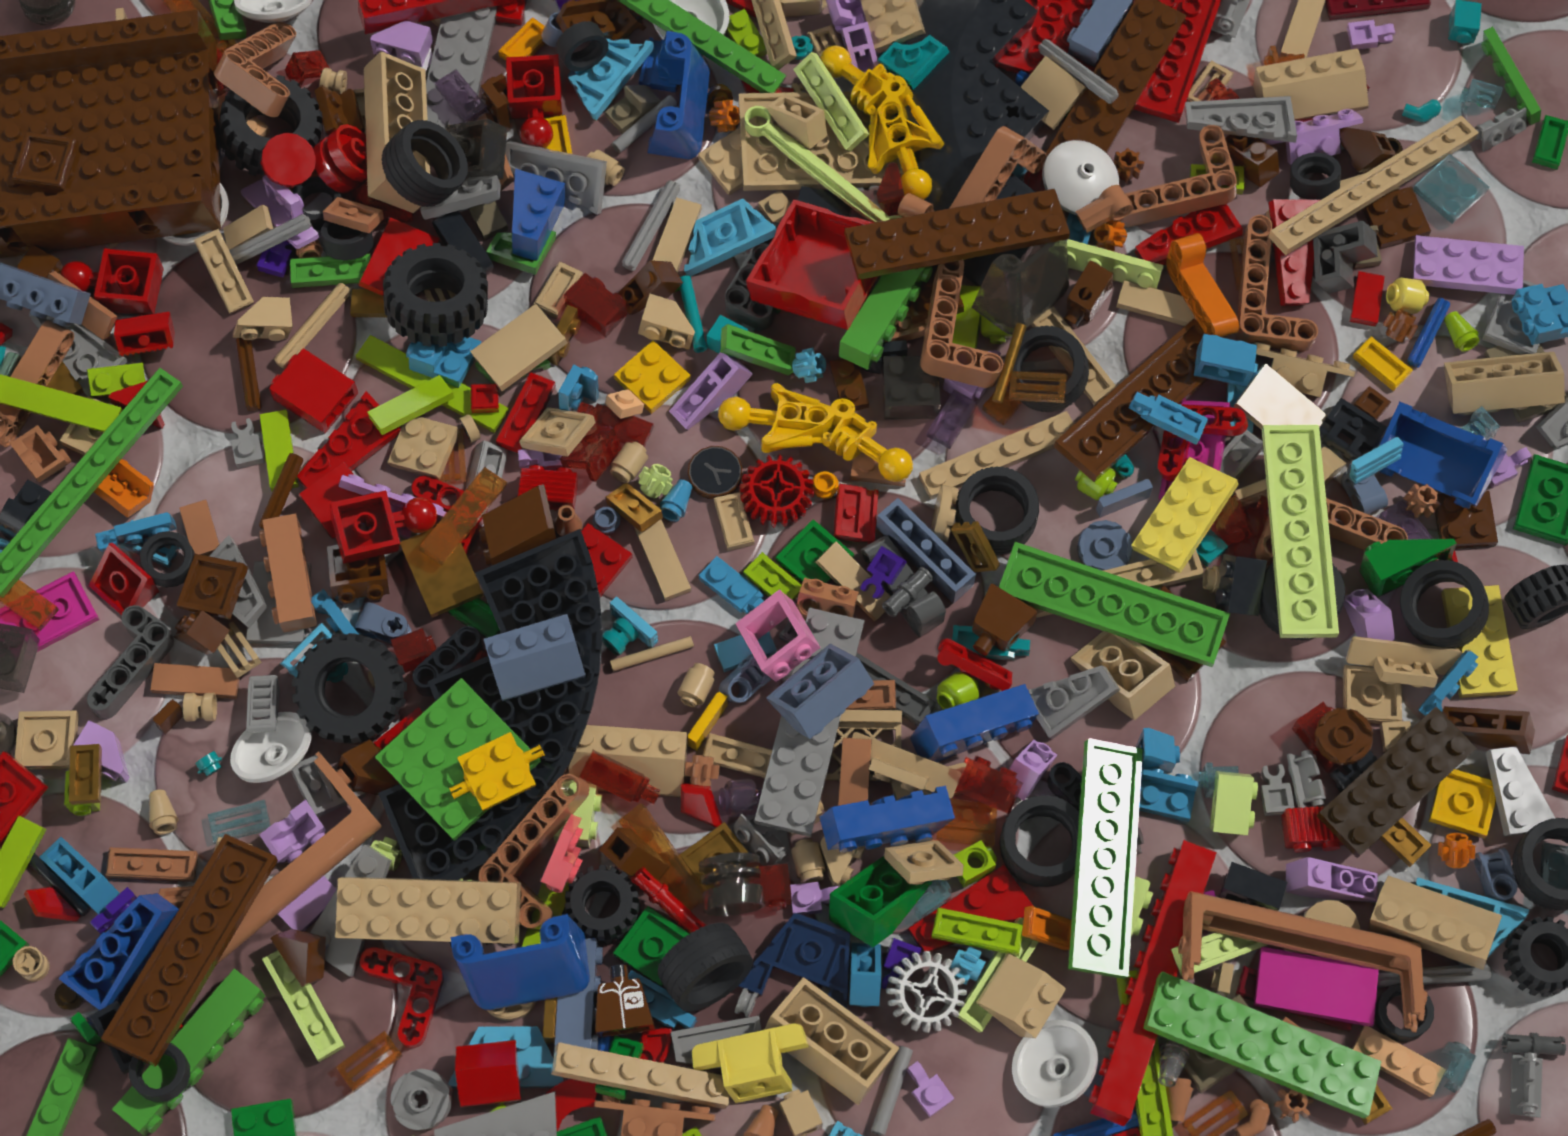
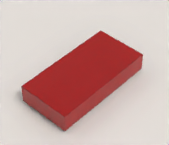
M1358 271L1349 322L1373 327L1377 326L1385 276Z

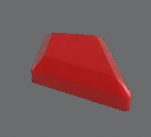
M682 783L681 812L716 828L723 824L711 787Z
M53 887L29 889L24 893L32 911L37 917L78 921L81 916Z

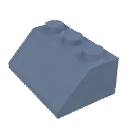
M567 614L484 639L502 701L586 677Z
M830 643L766 698L797 732L811 739L813 736L821 733L824 727L835 717L842 715L845 709L856 699L863 697L867 690L874 685V682L859 658Z

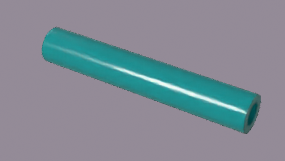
M685 275L680 277L683 282L680 286L686 318L695 331L692 339L694 352L701 353L707 350L706 340L691 276Z

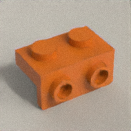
M121 459L96 488L94 493L128 518L151 502L154 484L147 476L138 472L126 460Z

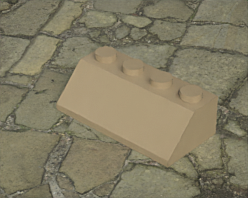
M1358 48L1260 66L1255 69L1253 88L1256 97L1291 96L1295 121L1314 118L1318 115L1331 116L1338 114V111L1343 109H1352L1353 111L1368 109L1365 68Z
M1554 351L1444 363L1448 400L1453 414L1470 415L1477 411L1494 413L1508 408L1524 410L1529 406L1553 407L1558 403H1565L1564 371Z
M586 725L582 740L569 764V774L584 779L588 784H596L598 791L681 797V785L685 779L684 771L688 746L687 732Z
M1388 875L1372 913L1369 930L1386 936L1420 943L1422 949L1484 970L1502 915Z
M804 977L770 1016L764 1029L795 1023L800 1024L804 1029L809 1047L787 1053L857 1105L869 1093L899 1050V1047Z

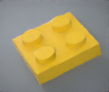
M651 341L614 374V379L625 390L629 389L644 403V407L652 414L691 380V375L655 341Z
M1454 769L1437 785L1428 822L1485 839L1488 835L1496 801L1492 780Z

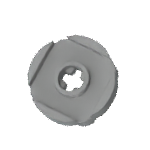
M417 1069L404 1074L397 1080L391 1092V1106H393L396 1114L395 1117L403 1126L409 1129L426 1130L436 1128L445 1120L450 1112L452 1088L442 1075L433 1070ZM424 1091L427 1093L428 1103L418 1108V1101L414 1099L415 1095H421Z

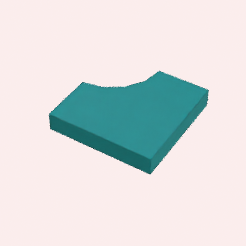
M929 35L915 44L902 45L894 42L877 61L879 64H883L885 69L893 75L904 78L908 86L914 90L949 53V50L945 45Z

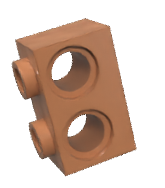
M804 578L796 607L805 622L809 608L853 617L859 591L851 590L846 586L827 584L818 579Z

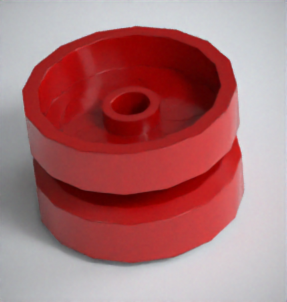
M349 124L340 125L328 137H325L313 147L316 156L315 170L326 185L336 192L343 194L351 193L363 181H367L366 134L357 127Z

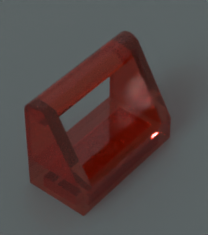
M892 162L886 168L877 191V199L881 210L888 216H900L898 208L905 193L898 165Z

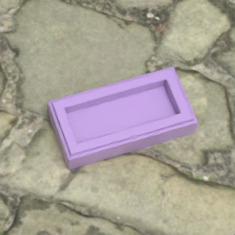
M323 876L278 915L291 929L304 932L321 916L337 889Z

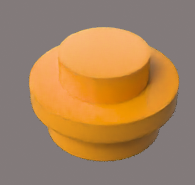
M823 471L813 477V487L811 489L814 490L816 496L830 498L837 493L839 482L834 474Z

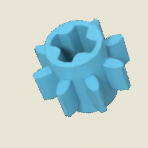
M808 348L795 354L796 358L793 360L792 368L798 378L804 377L805 383L817 381V378L823 377L822 373L826 370V360L821 353L815 354L814 348Z
M971 946L968 947L966 952L961 949L958 950L950 969L955 967L960 969V972L955 975V979L964 978L965 983L963 984L967 985L969 979L977 982L986 963L979 959L982 951Z

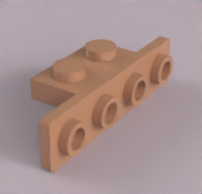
M603 1095L602 1101L596 1100L594 1107L624 1110L621 1136H682L685 1117L715 1121L716 1114L710 1113V1107L692 1105V1111L680 1110V1104L662 1102V1108L651 1107L650 1100L632 1099V1104L620 1103V1099Z

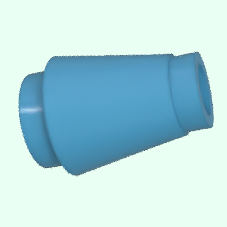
M678 480L660 502V509L665 519L677 522L685 516L693 488L688 481Z

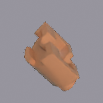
M38 425L10 443L39 483L72 462L63 448L59 451L55 448L59 444L49 431L44 434Z

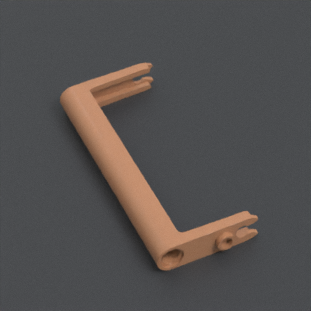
M319 751L315 754L318 757L314 760L315 764L340 793L352 811L263 885L218 963L382 828L381 824L349 788L348 784L352 781L341 768L335 771Z
M1193 891L1188 893L1183 911V936L1178 947V953L1182 954L1183 980H1192L1194 977V965L1200 966L1203 929L1397 973L1401 981L1404 1027L1416 1033L1417 1018L1424 1021L1427 991H1424L1420 943Z

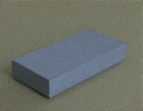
M1145 479L1100 497L1096 507L1099 517L1101 518L1148 499L1153 489L1150 480Z

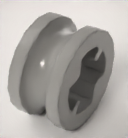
M744 988L737 1002L735 1013L743 1012L745 1017H750L758 993L750 994L748 989Z

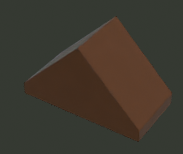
M290 929L273 935L270 938L301 987L320 981L324 977L326 937Z

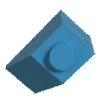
M1143 728L1136 744V748L1143 749L1142 769L1147 770V768L1152 767L1161 769L1164 773L1172 772L1176 763L1180 762L1179 746L1174 744V736L1151 728Z
M851 943L850 1005H858L860 1007L879 1006L881 944L871 947L866 943Z

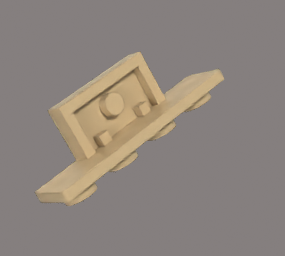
M1254 342V345H1257L1256 354L1273 358L1271 368L1300 393L1321 397L1327 371L1351 377L1355 375V371L1349 369L1350 364L1334 360V364L1331 365L1323 363V357L1308 354L1307 359L1297 357V351L1281 348L1280 352L1271 351L1270 345Z
M1354 636L1348 649L1346 661L1349 664L1374 666L1380 681L1390 685L1400 683L1416 688H1423L1424 686L1435 688L1438 680L1436 674L1445 675L1462 653L1459 649Z
M853 733L852 738L872 739L869 770L875 772L873 777L888 783L891 778L902 782L901 788L911 792L918 789L934 792L936 787L946 786L949 798L953 797L961 777L960 771L861 733Z

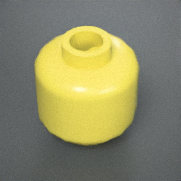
M1401 277L1388 286L1386 300L1393 311L1397 312L1398 309H1401L1410 314H1416L1428 303L1429 293L1421 280Z

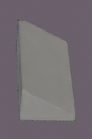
M485 440L477 444L465 491L483 499L497 500L508 450Z

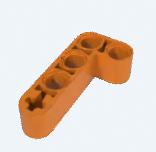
M1196 233L1172 241L1166 261L1168 274L1205 334L1217 335L1222 338L1237 333L1239 331L1237 316L1203 263L1206 255V245L1203 237Z

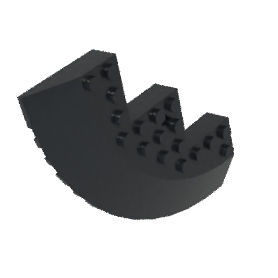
M924 0L918 9L925 34L906 40L904 45L915 44L931 35L949 50V53L914 90L909 87L913 93V101L916 106L921 107L944 142V146L941 149L927 147L913 152L918 168L927 172L931 177L932 190L924 200L933 204L934 211L950 208L992 137L1000 127L1006 126L1030 140L1046 121L1049 110L994 66L1033 26L1038 10L1025 0ZM906 106L905 109L909 121L919 125L911 113L912 109L910 106ZM905 136L900 137L898 142L903 141ZM1011 173L996 200L1034 193L1035 191ZM1038 245L963 259L964 275L976 286L985 287L986 296L989 298Z
M581 529L476 572L479 584L501 634L567 614L586 677L502 701L489 657L486 656L427 681L434 699L437 701L462 678L530 749L540 744L545 756L540 757L541 762L530 771L536 783L535 787L491 807L455 841L400 784L379 792L378 794L413 879L460 880L484 864L493 853L497 852L500 845L552 785L565 774L582 740L593 708L600 674L603 631L600 595L593 562Z

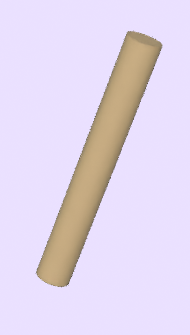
M691 636L611 660L610 664L612 670L616 671L692 648L694 644Z

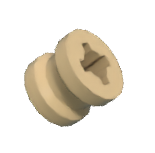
M324 68L320 78V86L323 85L340 95L346 91L347 72L343 70L333 72L330 68Z

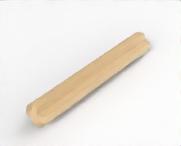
M339 283L276 355L274 360L278 366L286 369L290 358L307 346L350 296L351 291L345 284Z

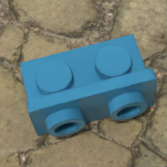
M572 366L558 391L559 409L572 412L573 410L578 411L584 397L595 402L599 397L598 376L593 370L587 367Z
M1158 768L1142 769L1139 811L1189 822L1199 782L1192 780V777L1185 774L1173 776L1164 774V771Z

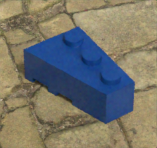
M515 169L512 254L531 260H538L565 205V183Z

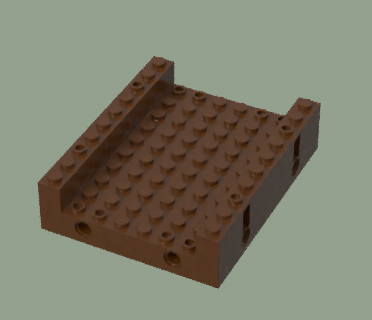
M198 10L0 36V258L26 255L32 245L45 252L214 231L217 229L221 230L218 80L214 75L217 67V42ZM26 132L74 138L79 142L64 191L12 182L11 176Z

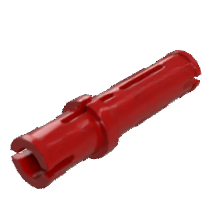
M644 866L631 878V881L649 896L648 900L652 904L656 903L688 934L706 926L668 890L669 887L665 883L661 884Z

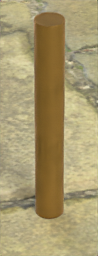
M1016 323L1003 363L1004 366L992 401L1002 404L1027 327L1022 323Z

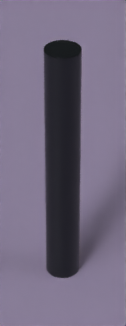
M34 853L29 865L81 916H85L91 908Z

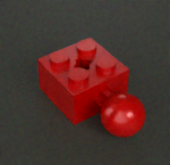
M554 54L506 57L507 96L511 119L528 118L520 128V138L523 144L547 148L553 140V128L544 117L563 116L559 56Z
M104 248L99 273L92 272L91 268L83 262L73 261L64 265L59 274L82 291L88 292L91 288H95V300L111 312L150 315L155 314L164 268L157 253Z
M386 490L331 502L329 510L343 564L397 552L400 546L397 533L398 528L406 527L412 532L424 533L429 531L437 521V510L434 504L428 499L421 497L409 500L404 505L402 511L392 513ZM365 523L366 527L371 528H369V531L360 530V524Z

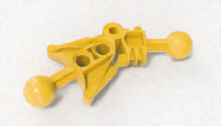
M837 45L827 47L822 51L819 58L833 79L844 77L855 85L851 92L850 102L854 106L857 105L858 109L864 110V113L870 116L871 124L868 126V168L873 174H878L886 163L899 158L903 171L899 180L901 195L904 197L907 193H911L923 200L926 199L932 190V180L927 172L918 168L913 152L927 147L941 149L944 146V142L921 107L916 106L913 101V93L908 84L901 76L887 73L883 64H878L873 70L868 69L864 73L851 64L850 53L845 48ZM906 106H910L912 109L911 113L919 125L909 121L905 109ZM898 113L896 118L889 120L893 114ZM905 136L903 141L897 143L900 137Z
M774 383L771 386V398L777 406V411L751 408L745 399L737 396L727 398L719 406L718 418L726 429L732 431L741 430L747 427L749 423L773 426L771 431L761 439V450L764 453L784 448L812 446L815 443H822L831 451H835L837 455L843 456V459L846 461L855 459L863 452L878 462L880 474L891 482H901L907 479L913 470L912 457L906 450L901 448H890L887 450L871 439L876 434V422H865L863 417L855 413V405L848 399H837L830 406L820 403L818 399L786 390L780 384Z

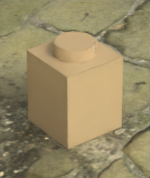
M798 1089L783 1096L784 1101L780 1102V1109L792 1136H806L822 1129L823 1122L808 1090L801 1093Z

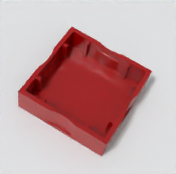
M793 199L777 227L772 242L762 252L746 280L751 300L848 330L878 276L857 279L844 231L845 228L874 222L856 217L842 216L826 208Z

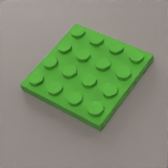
M461 678L380 751L375 758L455 841L489 810L483 811L477 798L470 791L455 799L453 798L449 788L465 781L464 771L457 757L509 732L512 733L517 746L523 752L530 750V748ZM540 758L529 763L530 771L541 762Z

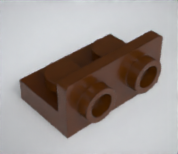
M570 0L563 4L556 17L562 32L572 25L584 21H591L597 24L606 38L612 37L616 31L605 11L609 0Z
M609 0L605 11L616 30L611 37L613 41L625 40L637 28L642 31L647 28L642 22L643 16L618 0Z
M500 74L487 79L481 85L485 113L492 115L496 128L501 135H504L511 131L509 122L511 115L507 109L509 101L506 77L504 74Z
M323 85L314 90L327 134L330 135L340 125L345 124L355 126L362 132H365L354 90L349 88L340 95Z

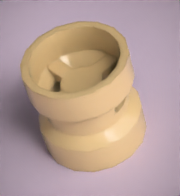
M185 693L183 699L185 722L196 721L199 718H203L205 721H215L217 716L216 694L205 693L203 696H197L195 693Z
M26 946L19 949L14 955L13 966L26 980L31 982L39 981L48 974L49 961L37 948Z

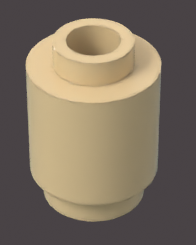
M596 150L594 153L590 152L587 155L589 158L607 161L606 185L616 186L620 182L625 168L621 166L619 161L600 150Z
M638 442L625 443L611 463L610 474L622 483H629L630 480H634L648 460L646 448Z
M694 663L693 667L688 669L678 690L682 703L690 707L704 704L714 683L713 676L715 672L710 667L701 663Z
M812 839L796 842V847L791 849L797 877L801 878L802 883L823 880V873L826 870L819 843L813 842Z

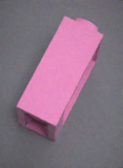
M780 589L736 623L759 667L775 682L787 676L791 670L804 660L810 658L814 652L821 648L794 601ZM788 617L798 636L768 659L757 640Z

